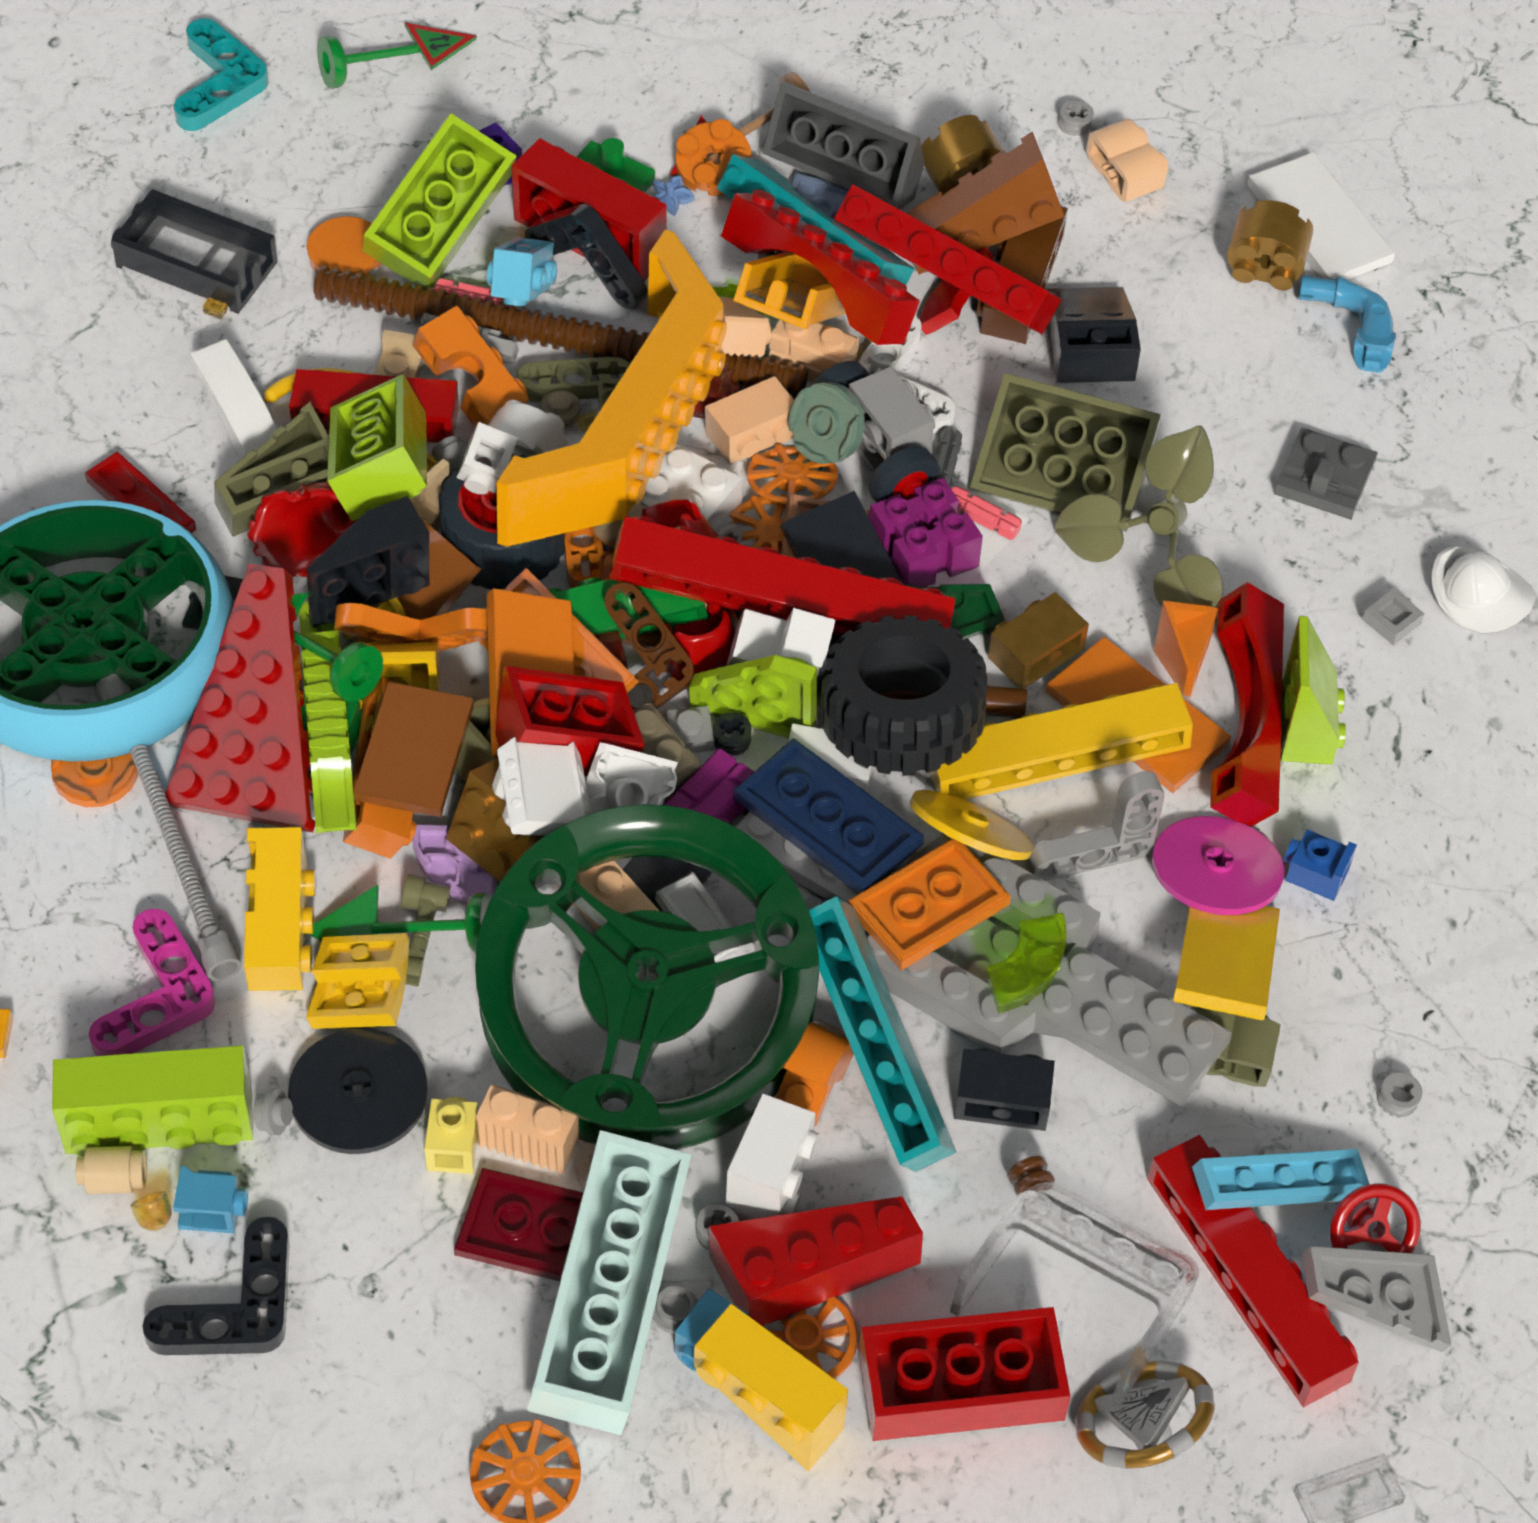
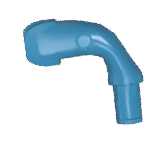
M1302 275L1299 300L1331 303L1335 308H1344L1358 314L1361 319V328H1357L1353 350L1354 361L1361 370L1377 373L1383 372L1391 361L1396 333L1393 332V318L1387 302L1379 294L1342 276H1338L1337 279H1326Z

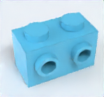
M515 237L494 249L493 261L489 262L487 269V283L492 285L491 296L503 298V303L507 305L524 306L527 305V301L537 299L540 294L549 290L551 285H554L557 277V262L552 261L554 242Z

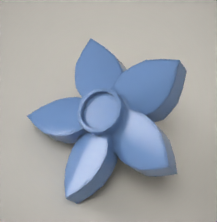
M681 176L673 177L667 184L662 181L653 180V188L657 192L654 197L666 203L667 211L673 216L678 212L679 204H688L695 200L693 193L683 187Z

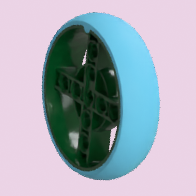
M80 500L49 505L29 511L0 526V601L22 616L20 632L22 645L0 662V744L31 756L50 760L70 762L102 760L129 754L130 750L139 744H146V747L175 732L193 717L203 688L213 670L220 641L234 605L229 585L219 564L193 534L173 520L152 510L132 504L104 500ZM94 557L124 559L108 574L83 571L57 577L46 569V567L75 559ZM185 585L196 595L201 604L202 621L192 643L180 659L176 661L148 641V612L179 586ZM111 674H116L131 689V692L95 703L79 705L41 703L61 685L71 687L96 686L100 680Z

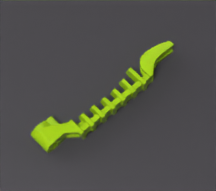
M306 601L299 611L300 634L338 655L341 652L339 630L334 629L335 622L313 628L309 622V604ZM302 647L316 833L357 830L346 702L333 692L330 685L332 664Z

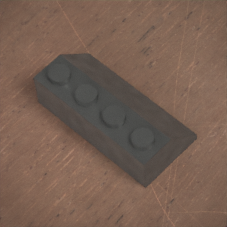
M783 81L780 83L762 154L850 190L853 184L897 209L915 198L925 164L920 137Z

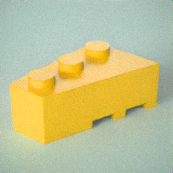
M733 1304L728 1306L694 1346V1367L698 1376L709 1386L718 1388L808 1472L843 1431L849 1389Z

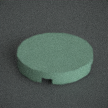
M834 382L813 384L800 391L791 405L788 418L789 431H793V436L796 440L793 443L796 449L808 460L819 464L842 462L853 455L862 442L865 429L863 409L856 395L844 385Z

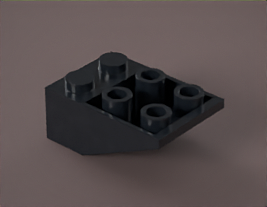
M1124 288L1045 289L1061 299L1058 308L1049 322L1056 383L1135 381L1141 347L1137 320Z
M408 496L367 510L307 568L309 622L313 628L326 623H334L336 606L339 604L356 603L378 607L383 602L405 594H414L422 588L430 586L429 531Z

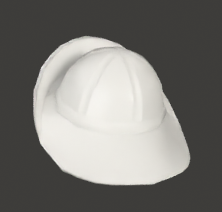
M1452 546L1436 556L1432 569L1434 594L1447 616L1464 629L1482 634L1506 630L1517 624L1531 612L1536 599L1534 589L1522 577L1495 557L1464 546Z

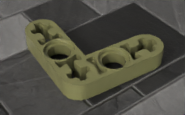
M620 357L535 361L522 365L517 371L516 378L524 384L530 402H541L546 394L556 390H565L576 395L578 399L598 398L600 412L630 363ZM573 374L585 378L580 384H569L564 379ZM592 375H597V381H593ZM610 375H618L619 379H611ZM557 377V384H552V378ZM536 379L539 384H531L530 380Z

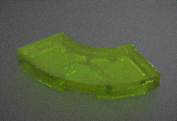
M1064 913L1020 921V939L1015 950L1003 961L987 967L986 976L998 1013L1010 1011L1031 1001L1042 993L1057 975L1063 962L1066 948L1067 930Z

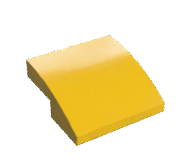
M407 933L323 937L312 968L317 986L306 1015L311 1028L396 1026L402 1005L408 969L409 938Z

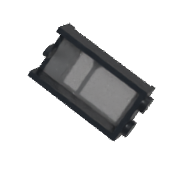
M151 189L142 202L140 201L135 205L132 215L122 227L115 230L111 239V247L117 268L127 267L211 301L228 306L230 311L236 314L240 313L278 263L274 235Z

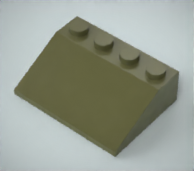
M1004 373L970 489L1059 514L1080 497L1101 493L1118 500L1122 509L1120 521L1130 520L1147 475L1145 464L1148 452L1157 443L1162 426L1161 414Z

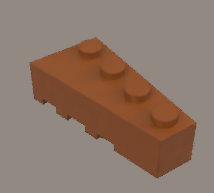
M1033 131L1021 138L1022 144L1010 152L1006 153L1003 150L991 158L992 163L973 175L970 171L959 178L958 185L947 193L938 192L906 213L976 252L985 246L990 247L1065 217ZM915 265L919 275L927 272Z

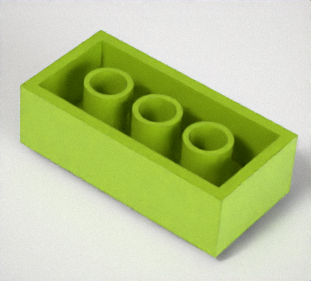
M450 113L365 232L362 251L415 286L421 285L424 290H427L429 287L433 288L511 177L512 164L516 161V155Z
M404 374L330 408L327 481L351 521L360 518L367 510L406 496L412 499L419 495L423 488L427 487L426 412Z
M243 1045L53 1059L52 1111L65 1154H75L84 1157L87 1147L133 1146L134 1151L156 1147L187 1149L195 1144L217 1143L223 1146L238 1144L240 1141L253 1140L252 1087Z

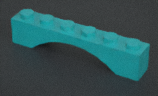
M736 154L732 155L717 186V189L733 200L735 193H752L753 190L766 191L775 197L774 202L780 206L800 213V219L808 225H814L827 232L826 237L830 240L853 249V255L858 259L877 265L880 268L879 273L886 278L897 280L905 285L908 283L915 269L888 249L855 233L817 209L793 189L787 178L763 161Z

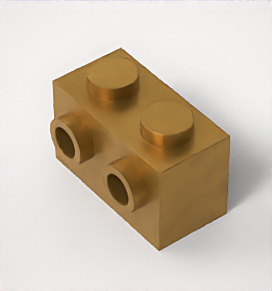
M1054 592L1042 601H1033L1022 614L1011 621L1005 620L996 626L991 634L988 659L1018 688L1025 689L1085 649L1089 623Z

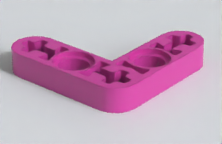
M161 909L145 910L137 915L132 927L137 947L162 988L126 1004L93 1022L88 1035L93 1053L96 1056L133 1054L205 1019L215 1008V997L211 982L172 917L166 911ZM154 926L156 930H161L164 944L158 947L153 934L147 932L149 927ZM171 957H181L186 961L184 968L174 973L164 971L161 966L165 960ZM190 983L195 996L201 997L200 1002L194 1004L192 1000L187 999L184 988L185 984ZM150 1010H159L165 1014L163 1021L155 1026L143 1025L140 1022V1018ZM130 1021H132L136 1033L134 1035H131L130 1028H127L126 1025ZM111 1032L114 1037L118 1038V1041L110 1044L107 1039L104 1040L103 1036Z

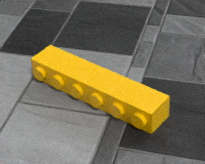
M1178 683L1164 686L1153 685L1142 691L1125 695L1113 694L1105 697L1103 700L1081 705L1070 704L1062 709L1041 714L1030 713L1011 721L986 723L982 735L977 738V743L968 753H962V757L949 766L946 763L941 764L939 770L930 773L936 791L966 800L1191 748L1193 723Z

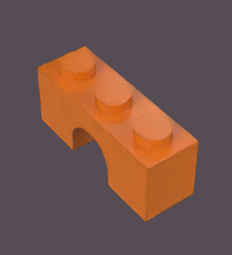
M458 306L453 307L418 328L413 347L436 377L451 369H462L469 372L475 378L477 385L466 391L461 405V410L475 428L478 422L488 425L496 412L509 400H517L527 405L529 398L524 384L518 378L511 376L504 367L500 353L494 347L487 345L480 336L476 322L470 316H465Z

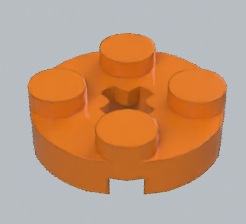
M717 119L713 122L696 125L677 140L675 156L677 174L681 176L684 185L695 192L697 188L701 191H708L710 196L725 195L717 189V186L733 154L751 158L749 142L742 132L734 128L725 119ZM709 153L721 155L720 163L716 165L712 161L705 162L704 159L707 158Z

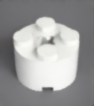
M517 400L507 401L488 424L490 427L518 437L512 454H522L530 457L568 446L563 432L565 425L559 416L553 413H545L536 407L522 404Z

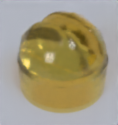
M166 1191L145 1195L130 1205L137 1223L148 1231H158L165 1227L172 1215V1207Z

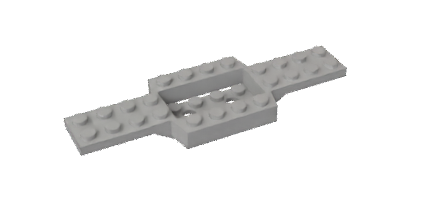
M749 812L736 826L737 829L748 834L773 855L793 880L825 899L830 900L838 896L848 903L849 899L858 895L753 813ZM943 833L920 851H915L891 874L952 838ZM968 845L965 846L1011 896L1010 905L992 916L1065 957L1062 962L1058 961L1053 954L1041 951L1020 939L1015 932L1004 930L986 919L901 971L862 926L890 993L983 1048L992 1049L997 1053L1005 1054L1031 1033L1065 1038L1182 1107L1230 1043L1231 1031L1189 1007L1173 1001V998L1091 952L1099 932L1101 912L1013 862L982 852ZM1006 966H1016L1024 972L1025 977L1020 982L1007 983L1000 978L999 972Z

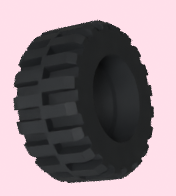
M905 615V619H894L893 616L881 617L879 622L872 623L869 620L859 624L855 632L849 630L838 639V643L831 646L822 665L821 723L824 725V732L828 739L835 744V748L846 758L853 756L854 762L857 765L866 769L869 766L876 767L878 773L890 775L891 771L902 772V776L915 775L916 771L925 770L926 773L937 771L943 763L949 766L962 757V753H968L977 743V738L982 735L985 726L988 678L985 661L978 653V649L968 638L963 640V635L951 626L946 629L942 627L940 621L930 618L926 622L918 620L917 616ZM894 690H910L928 696L918 699L900 700L888 698L880 694Z

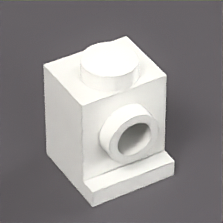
M478 422L469 440L456 478L465 481L464 486L473 493L482 495L487 494L488 491L496 493V482L509 464L518 437Z

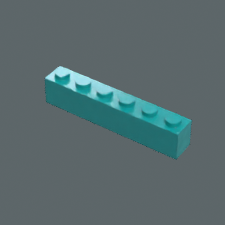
M836 896L810 909L809 913L817 937L820 974L899 1164L917 1172L957 1153L854 907Z

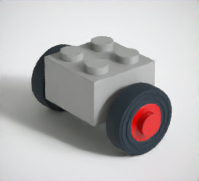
M845 361L829 367L810 384L812 386L817 383L834 382L844 385L856 395L863 409L865 421L862 442L856 451L873 472L869 482V492L875 503L898 494L905 500L912 499L914 488L940 478V466L932 455L933 429L935 428L934 416L928 407L920 404L914 396L909 382L906 379H901L892 366L870 375L860 363Z

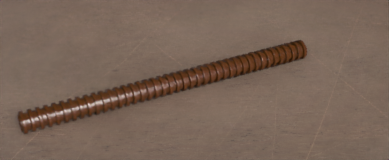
M321 266L316 273L313 286L316 300L323 301L324 298H327L329 303H335L338 300L340 305L346 306L350 303L353 308H358L362 305L363 310L368 311L374 308V311L377 313H382L385 310L387 315H394L396 312L401 318L409 315L411 320H417L419 317L422 320L423 313L440 316L453 307L458 306L465 316H470L476 322L477 326L500 331L501 335H504L507 340H512L513 337H516L517 342L522 343L526 339L531 345L540 342L541 347H548L550 344L555 350L564 347L565 352H571L574 349L579 355L588 352L589 357H595L597 354L600 355V358L620 357L627 360L630 364L650 335L649 332H643L642 335H639L637 330L634 329L626 332L624 327L614 330V326L610 324L602 327L600 322L590 325L589 320L584 319L582 322H578L576 317L566 320V316L561 314L556 318L552 312H547L546 315H543L541 310H535L532 313L528 307H523L522 310H519L518 306L511 305L508 308L503 302L495 305L494 300H487L484 303L482 298L479 297L471 300L470 295H463L460 298L458 293L452 292L451 295H448L445 290H440L436 293L435 288L429 287L427 290H424L421 285H416L415 288H412L411 283L401 285L397 280L389 283L387 278H380L378 281L376 276L369 275L368 278H365L363 273H357L354 276L353 272L349 270L342 273L341 269L334 268L330 271L329 266ZM726 354L724 368L720 376H714L711 382L719 379L723 385L732 382L733 387H739L740 384H743L746 389L775 376L786 391L793 395V399H795L798 393L806 387L808 369L803 364H800L799 368L794 367V362H788L787 365H784L782 360L776 359L775 362H770L769 357H763L762 360H759L757 355L745 357L741 354L738 357L735 354L732 356Z

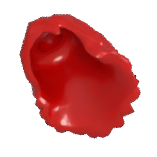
M327 481L309 485L301 484L298 489L291 492L280 490L264 495L261 504L257 507L254 514L255 520L249 522L250 529L247 536L254 544L253 553L256 557H261L263 566L284 568L293 577L300 576L304 578L307 577V568L358 519L350 520Z

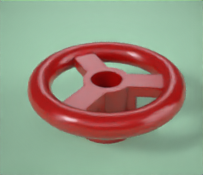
M1383 1183L1364 1185L1350 1192L1336 1207L1330 1223L1332 1248L1349 1249L1347 1246L1364 1241L1373 1244L1380 1243L1388 1252L1412 1254L1417 1246L1421 1232L1420 1215L1414 1201L1403 1190ZM1371 1198H1376L1375 1203L1363 1202ZM1392 1201L1400 1206L1406 1217V1234L1401 1244L1390 1234V1225L1387 1217ZM1347 1220V1225L1349 1229L1344 1230L1345 1222ZM1377 1221L1376 1227L1372 1231H1367L1369 1225Z

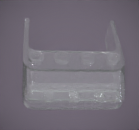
M1053 1182L1036 1184L1016 1196L959 1277L950 1312L959 1316L1018 1229L1147 1298L1157 1306L1159 1313L1121 1372L1111 1401L1120 1407L1193 1292L1199 1276L1198 1265L1185 1252L1067 1188Z

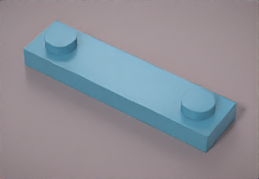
M1358 1149L1203 1158L1192 1166L1206 1210L1342 1201L1353 1190L1370 1184Z

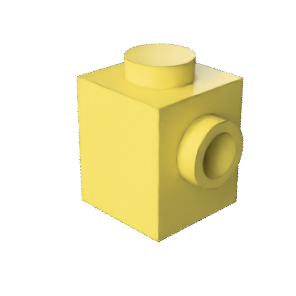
M449 1097L444 1100L431 1099L424 1147L427 1171L474 1173L478 1143L476 1114L479 1110L478 1102H469L460 1097Z

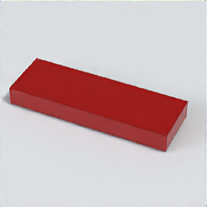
M118 451L85 472L87 483L107 501L122 502L152 510L183 526L190 533L196 531L195 520Z

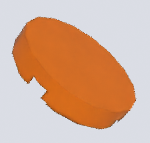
M343 216L329 219L318 225L309 235L306 246L310 266L315 272L321 266H329L330 271L334 268H339L342 273L349 270L353 272L354 276L357 273H363L365 278L370 275V271L376 267L378 270L382 265L362 251L364 234L372 223L359 217Z
M130 753L87 762L51 760L52 781L58 794L68 802L83 807H103L120 800L132 790L138 778L137 768Z

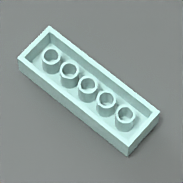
M600 1130L526 1411L622 1435L630 1413L692 1154Z

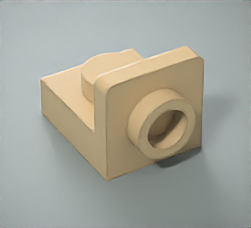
M384 330L381 336L382 354L374 375L399 376L404 374L405 377L419 378L424 360L413 347L416 335L407 332Z

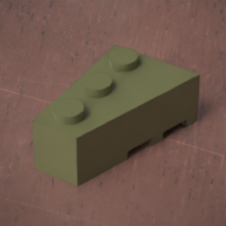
M311 402L306 404L300 410V414L283 427L281 425L272 433V437L256 451L251 450L214 481L215 505L232 537L249 531V522L255 520L254 514L257 507L261 504L264 495L280 490L291 492L298 489L301 484L309 485L327 481L329 436Z

